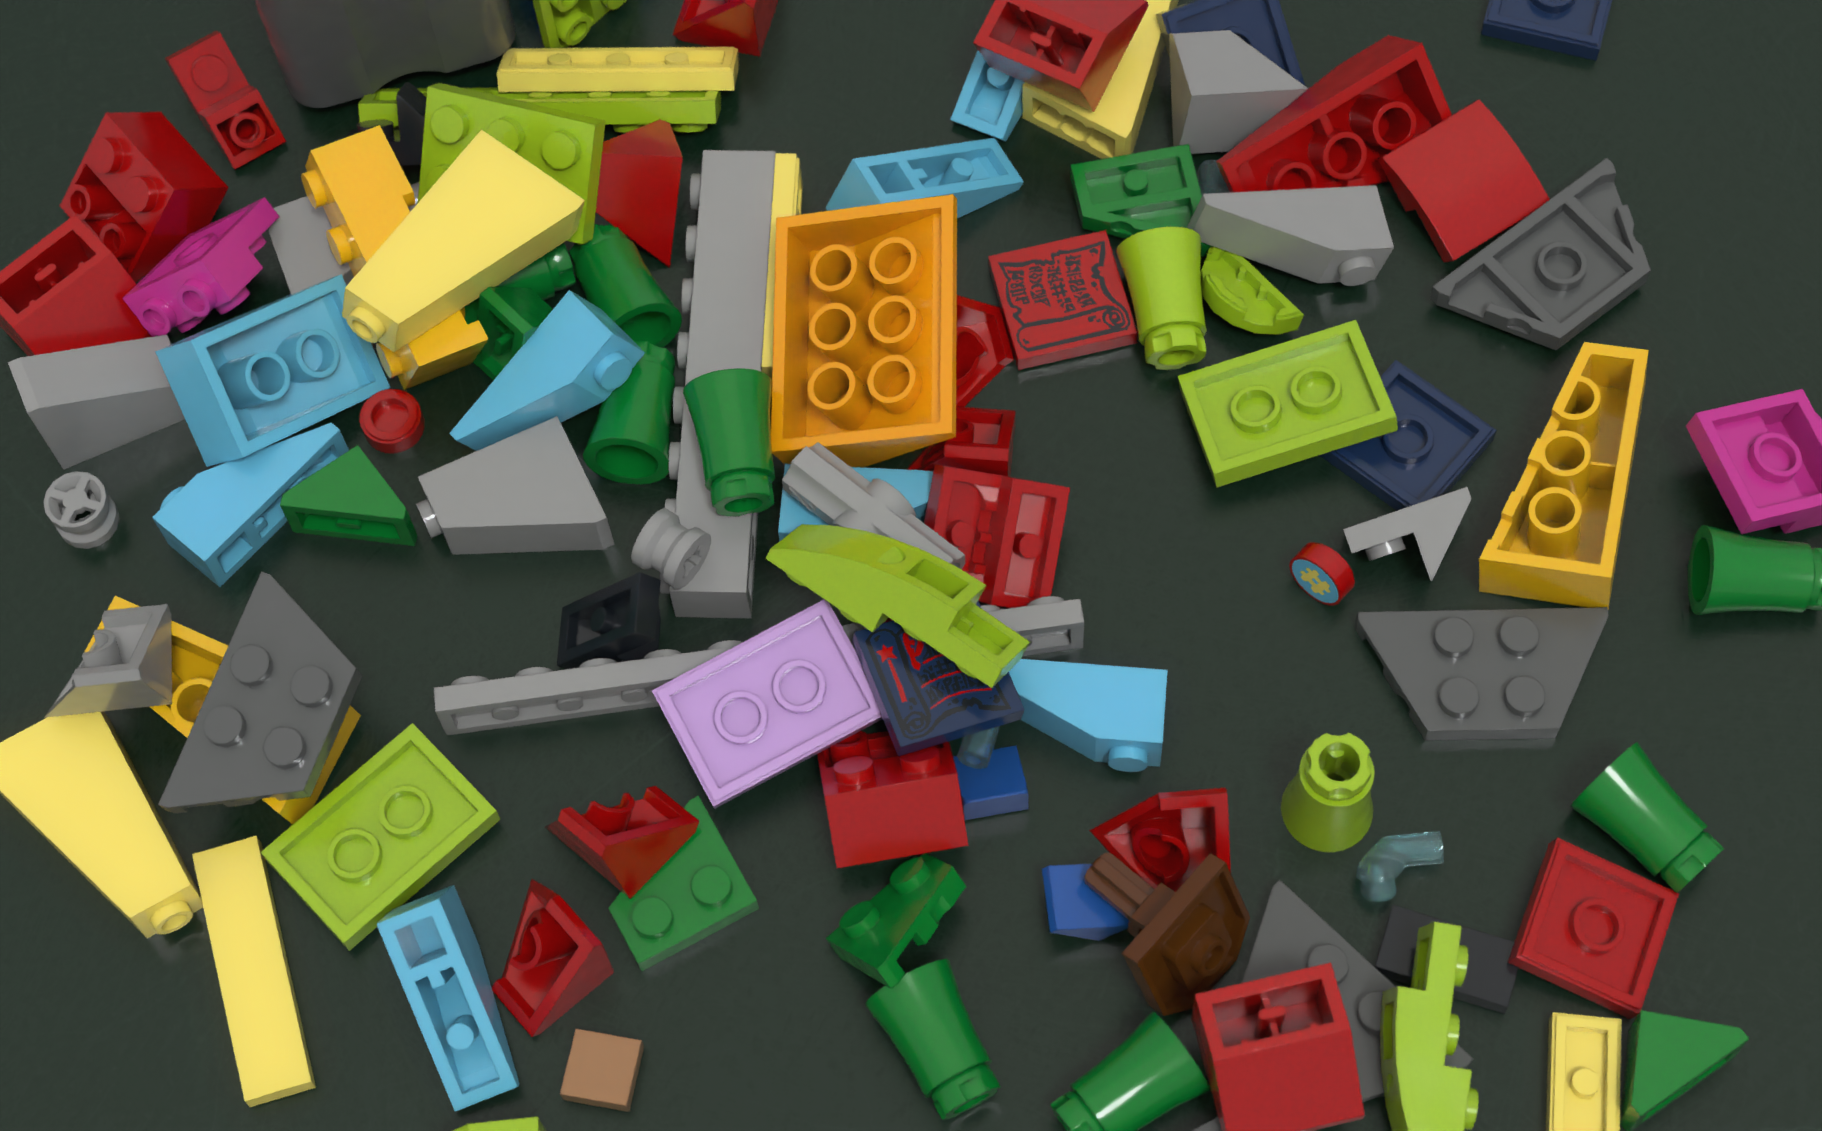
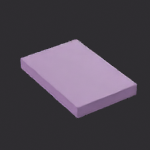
M825 599L652 690L714 809L883 719L857 653L830 603Z

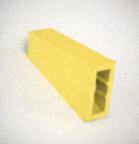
M1145 0L1149 6L1095 112L1024 82L1022 85V118L1100 159L1132 154L1165 47L1156 14L1177 7L1179 0Z
M481 129L345 287L342 317L346 319L349 327L360 338L370 343L380 342L395 352L479 298L480 293L488 287H496L570 239L578 229L585 200Z
M104 711L47 717L0 742V794L147 939L155 934H168L182 928L192 919L193 913L203 908L201 894L109 717Z

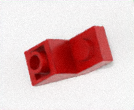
M214 31L165 58L192 108L234 170L286 142L258 89L249 85L220 32Z

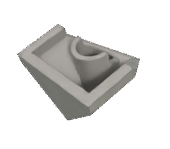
M1231 30L1169 34L1173 146L1189 144L1191 154L1229 152L1309 89Z
M162 604L104 611L102 615L104 628L94 631L95 642L88 652L83 653V660L77 669L74 670L71 678L44 718L172 704V631L169 605Z

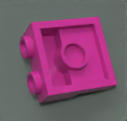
M264 197L187 235L122 299L152 337L166 335L174 327H177L181 333H184L203 321L214 308H216L220 315L227 313L250 295L246 285L263 269L253 254L266 244L267 241L262 234L279 218V215Z
M1803 389L1694 414L1687 423L1686 428L1741 534L1779 525L1783 533L1786 534L1822 525V419L1814 411Z

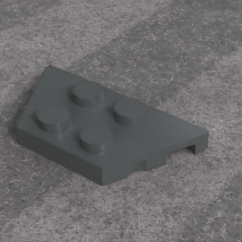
M1608 158L1597 164L1432 287L1430 299L1436 305L1553 350L1559 349L1644 285L1651 271L1643 246L1634 237L1633 229L1635 224L1628 204L1622 205L1614 183L1616 176L1614 164Z
M261 571L158 803L166 811L178 814L186 813L187 808L215 804L234 807L254 804L263 798H275L282 801L311 797L363 675L268 573Z
M1608 607L1358 612L1356 632L1362 641L1367 639L1384 666L1383 675L1395 694L1406 701L1409 707V716L1425 741L1556 738L1609 615Z
M1279 880L1272 887L1242 983L1331 962L1351 1027L1362 1102L1364 1103V1101L1379 1096L1385 1097L1380 1053L1383 991L1395 986L1290 888ZM1457 1044L1454 1054L1452 1056H1445L1444 1065L1468 1069L1473 1058Z

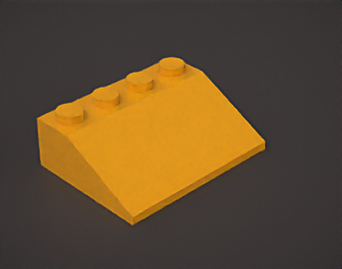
M954 194L776 218L771 410L772 454L783 464H791V461L806 446L811 447L819 442L850 467H867L956 437L957 198Z

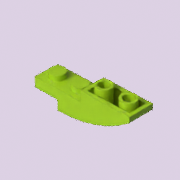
M801 524L770 548L766 556L768 561L783 570L793 582L807 587L838 608L840 613L848 620L861 624L871 632H874L888 618H891L901 625L908 635L927 643L956 663L963 673L972 678L979 679L991 688L1020 661L1030 641L976 605L986 587L984 583L960 568L922 549L890 537L833 525Z
M1432 922L1419 928L1411 988L1397 986L1383 991L1380 1022L1381 1073L1386 1109L1392 1131L1471 1130L1475 1124L1478 1111V1091L1476 1088H1470L1472 1070L1444 1065L1445 1056H1452L1454 1054L1459 1037V1016L1452 1014L1451 1008L1454 986H1462L1468 966L1467 946L1459 945L1462 926Z

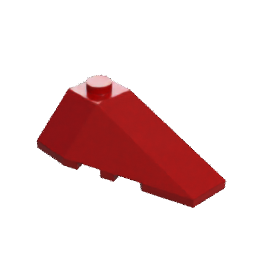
M1387 35L1339 64L1289 106L1278 112L1216 161L1229 192L1370 186L1389 181L1378 158L1452 114L1423 44Z

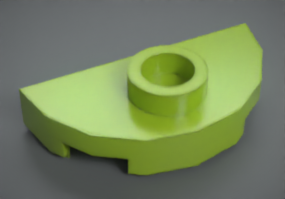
M1217 247L1209 248L1200 272L1202 297L1214 313L1233 326L1258 334L1280 335L1299 329L1304 314L1242 256Z

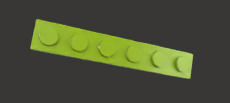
M401 88L378 89L374 94L364 95L358 103L360 122L390 120L393 122L394 129L399 128L397 92ZM417 88L427 97V88ZM465 88L606 120L605 125H613V130L621 133L630 132L660 119L672 124L674 131L699 132L707 129V124H716L721 111V91L499 92L498 88Z

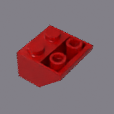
M995 0L973 44L991 68L1095 112L1149 4L1145 0Z
M107 112L75 173L60 207L69 218L76 215L114 254L131 278L137 282L147 275L187 235L211 223L229 187L161 112Z
M73 215L0 271V327L27 356L152 337L122 299L136 285L135 281L114 254L76 215Z
M859 731L817 754L836 868L968 846L958 773L949 741L898 757L888 731L872 734Z
M1331 962L1195 994L1191 1020L1222 1131H1314L1364 1118L1365 1114L1351 1027Z

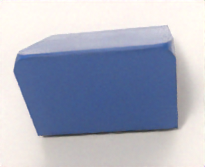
M1017 746L953 756L958 773L965 820L1029 809V794Z
M1091 864L1053 865L1042 869L1050 933L1100 941L1128 928L1129 920L1085 884L1083 878Z

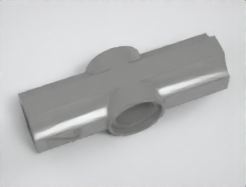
M819 442L811 447L806 446L791 461L790 468L782 479L783 490L827 524L864 530L890 537L922 549L960 569L965 565V554L919 520L909 501L886 481L878 478L873 479L871 482Z

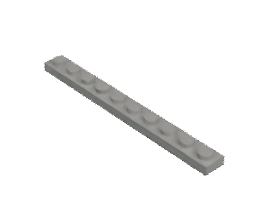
M1047 596L1035 599L1027 606L1000 609L994 605H981L984 611L1030 641L1023 656L1083 648L1084 618L1080 599L1065 601L1061 597ZM858 623L842 626L852 646L854 632L866 629ZM735 640L721 641L711 645L708 650L681 653L672 649L656 650L645 655L644 659L617 662L609 658H596L582 663L579 668L558 671L545 667H531L519 671L515 677L493 680L482 676L461 677L454 680L449 686L434 688L435 712L448 736L658 707L660 705L652 690L742 642Z

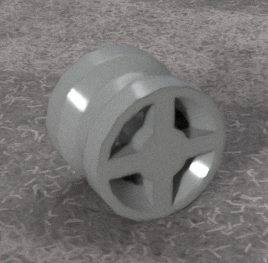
M75 471L62 475L53 481L47 489L43 502L45 513L66 543L75 548L89 549L97 547L108 541L117 530L120 519L118 508L98 477L88 472ZM85 511L92 512L84 518L75 520L78 514H82Z
M666 508L660 509L648 520L638 535L632 550V563L646 571L656 569L662 573L666 584L679 590L685 587L701 568L710 549L711 535L698 527L687 529L680 524L678 515Z

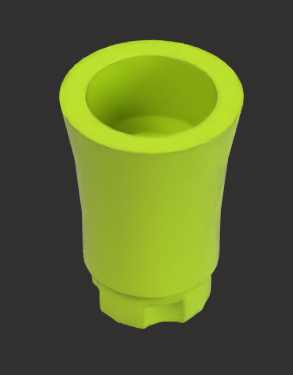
M1159 227L1141 231L1123 240L1118 245L1116 253L1128 284L1136 317L1139 341L1144 346L1146 362L1161 370L1181 369L1186 365L1200 362L1206 355L1204 335L1207 332L1200 275L1201 236L1196 231L1184 227Z
M1325 733L1314 740L1312 745L1305 751L1296 776L1289 782L1283 793L1281 813L1284 824L1298 842L1310 849L1321 852H1338L1348 849L1357 844L1366 835L1373 819L1371 788L1374 781V766L1369 756V748L1355 735L1347 733L1336 736Z

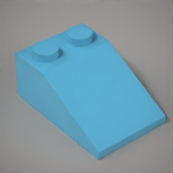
M342 274L155 351L206 467L244 458L360 403L379 391L390 388L372 344L355 334L347 324L346 319L342 317L346 287Z

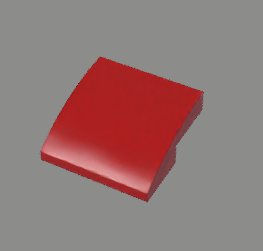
M1480 100L1468 104L1378 158L1406 212L1411 210L1417 211L1444 263L1456 260L1530 215L1550 200L1516 143Z
M935 464L924 524L965 554V565L961 570L986 585L978 601L1008 608L1027 606L1035 599L1051 596L1070 487Z

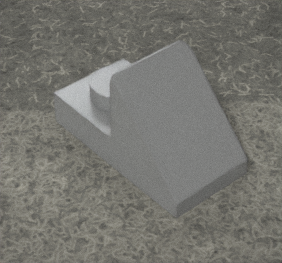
M1468 487L1345 528L1343 530L1351 553L1365 549L1367 557L1371 561L1406 549L1402 536L1414 532L1430 581H1432L1467 510L1471 496Z

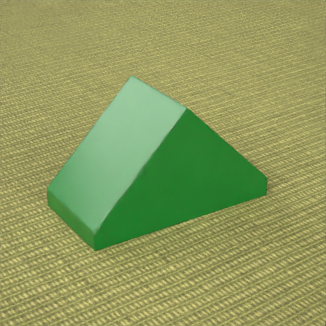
M488 287L480 293L477 320L480 321L488 341L473 362L494 380L553 309L531 288Z
M358 445L282 494L280 507L295 533L408 546L416 545L418 535L406 507Z
M1641 1010L1628 1031L1620 1108L1621 1126L1625 1131L1634 1130L1735 1058L1749 1040L1748 1036L1740 1027Z

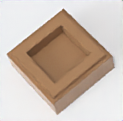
M575 1029L560 1092L562 1099L629 1112L644 1050L642 1040Z

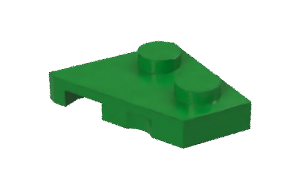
M1189 144L1071 164L1070 179L1082 228L1096 232L1106 230L1108 235L1125 239L1141 231L1153 228H1187L1202 197ZM1201 242V256L1206 257L1209 248L1214 246Z
M699 796L689 800L684 807L685 810L699 820L696 832L631 899L620 892L608 908L641 972L759 909L757 899Z
M927 853L907 860L897 867L891 874L890 883L869 901H863L851 907L840 919L839 927L825 938L840 959L890 989L895 987L905 975V972L896 960L911 939H913L917 946L926 945L938 928L941 917L952 908L966 888L965 883L953 866Z

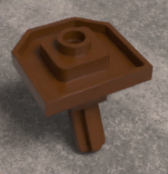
M1108 852L1099 856L1090 865L1083 878L1085 884L1129 920L1127 931L1135 939L1122 952V955L1148 1005L1163 1016L1193 1009L1195 994L1210 991L1237 960L1250 920V915L1226 862L1210 853L1176 892L1162 883L1156 889L1152 888L1124 863Z

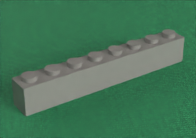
M703 150L701 174H691L690 205L692 210H698L697 226H687L686 258L687 262H694L693 278H684L682 282L683 315H690L689 332H679L677 344L679 369H686L685 386L696 377L718 370L744 368L762 372L775 151ZM675 386L673 418L675 424H682L681 442L670 443L669 477L670 479L678 480L676 498H666L665 508L678 515L680 524L687 529L698 527L710 534L711 544L701 568L685 587L679 590L671 587L664 582L663 575L660 572L661 594H670L676 617L752 619L758 513H749L739 517L717 514L716 508L712 506L711 491L705 487L702 459L694 424L683 394L684 387Z

